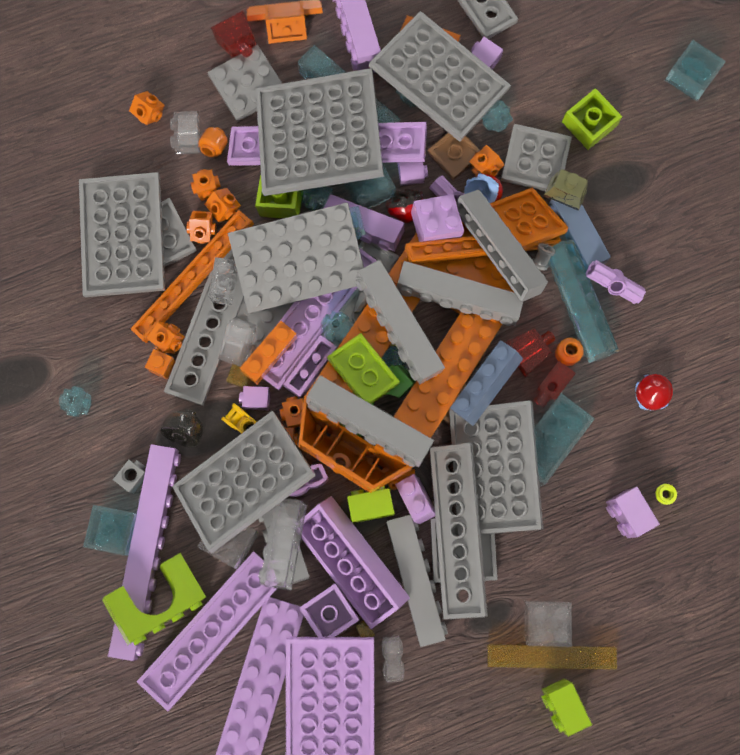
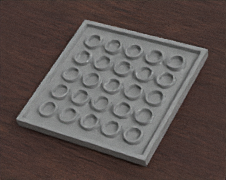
M372 68L256 88L261 183L264 196L384 177Z

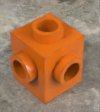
M145 91L134 96L129 112L136 116L140 122L148 125L161 119L164 104L155 95Z
M488 145L477 152L469 161L473 167L471 171L476 177L479 173L496 176L498 171L504 166L501 158Z
M212 169L199 170L196 174H192L194 182H191L193 193L198 194L200 201L208 200L213 191L221 187L218 175L214 176Z
M228 188L213 191L205 202V206L218 222L229 221L241 207Z
M192 211L186 227L187 234H190V241L204 244L210 242L212 236L216 235V223H213V214L211 212Z
M157 322L147 337L155 345V349L164 354H175L181 348L182 341L185 338L177 326L164 322Z
M298 396L287 398L286 402L282 403L283 408L279 409L281 419L286 421L288 428L301 427L303 399H298ZM294 410H298L296 414H292Z

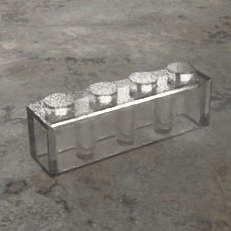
M284 499L271 509L272 521L267 530L268 542L263 550L264 563L259 571V584L263 586L292 590L307 505L302 501Z

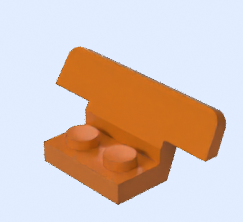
M305 0L251 6L247 9V21L266 19L269 44L306 40L304 15L323 13L322 5L319 0Z

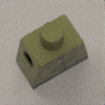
M561 169L551 178L544 197L579 211L587 193L588 180L578 176L576 173H570Z

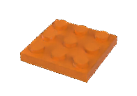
M533 187L490 203L524 250L567 233V225Z

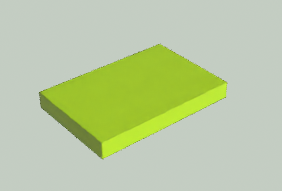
M362 333L327 356V360L353 393L370 404L400 383Z

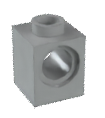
M128 460L113 480L129 493L134 494L144 480L146 466L138 460L135 462ZM136 470V478L130 481L128 478L129 472Z

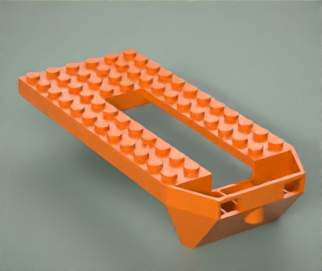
M462 222L464 228L462 237L473 236ZM417 232L410 243L419 242ZM405 250L388 273L396 287L404 261L409 262ZM488 256L417 264L514 292ZM401 295L411 312H413L420 302V298ZM367 304L338 348L362 333L378 355L383 358L392 343L388 339V331L385 326L379 324L376 311ZM451 307L450 309L460 315L436 350L438 357L445 367L444 370L420 385L416 381L395 413L394 418L431 438L501 328L502 324L500 321L494 319L486 320L481 318L480 315L473 313L465 314L459 309ZM328 361L319 376L321 375L354 394ZM315 382L312 384L304 396L298 444L300 449L369 493L376 491L413 468L405 464L403 458L398 455L392 456L383 450L384 447L377 443L373 446L361 437L348 431L339 424L340 422H332L323 412L311 410L306 403V396ZM335 460H343L345 462V467L337 464ZM377 465H380L383 469H379Z

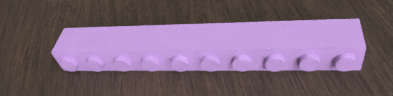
M152 444L150 445L122 584L136 608L145 614L150 613L152 608L150 596L151 591L154 592L156 587L154 575L155 570L158 571L161 558H158L159 550L163 549L165 537H162L169 521V516H166L168 507L170 508L172 505L173 495L170 494L172 486L177 481L175 469L176 466H179L181 454H178L179 450ZM114 624L108 657L130 661L137 660L139 656H142L144 643H139L136 646L134 643L127 645L118 627Z

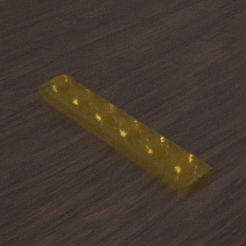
M487 644V667L617 670V647Z

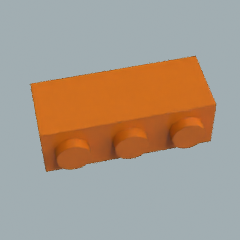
M280 321L240 367L241 372L258 385L297 339V333Z

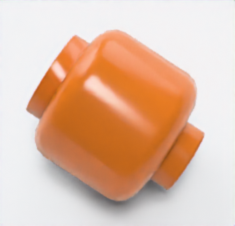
M209 127L202 134L198 144L201 152L207 157H218L225 149L228 139L222 129Z
M575 338L561 340L555 349L556 359L565 366L576 364L583 357L584 353L581 342Z

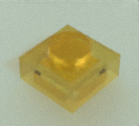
M233 362L226 382L242 388L243 386H248L250 379L241 372L240 367L242 365Z
M364 621L356 625L361 637L375 636L373 630L368 625H365Z

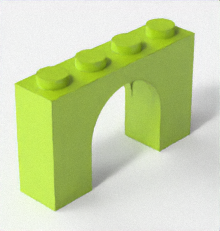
M181 553L165 561L159 567L172 590V603L167 611L158 615L142 613L136 608L124 586L103 597L102 601L127 645L134 643L135 646L147 639L145 637L146 634L151 631L154 634L165 628L164 624L172 620L174 623L184 617L183 612L191 609V611H194L203 605L201 601L206 596Z

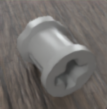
M541 243L538 245V252L532 260L539 270H547L549 267L548 262L556 251L550 245Z

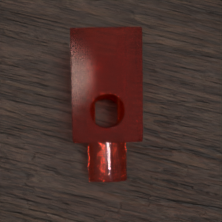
M244 11L211 27L216 42L231 57H236L240 54L243 57H249L252 54V48L256 46V42Z
M533 329L505 342L523 358L518 365V369L524 377H527L549 356L551 350L548 345L555 341V337L549 330L540 336L537 330Z
M558 361L537 389L540 393L534 401L544 408L550 399L553 401L557 399L576 373ZM550 383H553L555 385V389L553 391H550L548 389V385Z

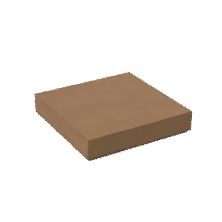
M448 132L431 146L427 153L454 180L471 166L469 161L480 150L467 136L459 142Z

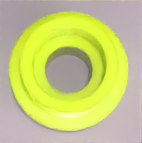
M662 484L656 489L655 496L661 504L668 505L676 500L677 492L672 485ZM664 490L669 493L668 498L663 497L662 493Z

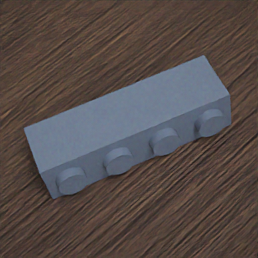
M550 200L549 206L568 227L565 234L567 245L577 256L578 266L581 269L583 268L586 273L592 261L597 260L602 264L607 263L611 256L583 205L577 211L559 202Z
M500 340L450 409L474 426L523 360L521 355Z

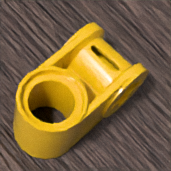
M235 403L232 404L233 408L226 417L221 418L222 421L241 434L246 431L248 425L257 423Z

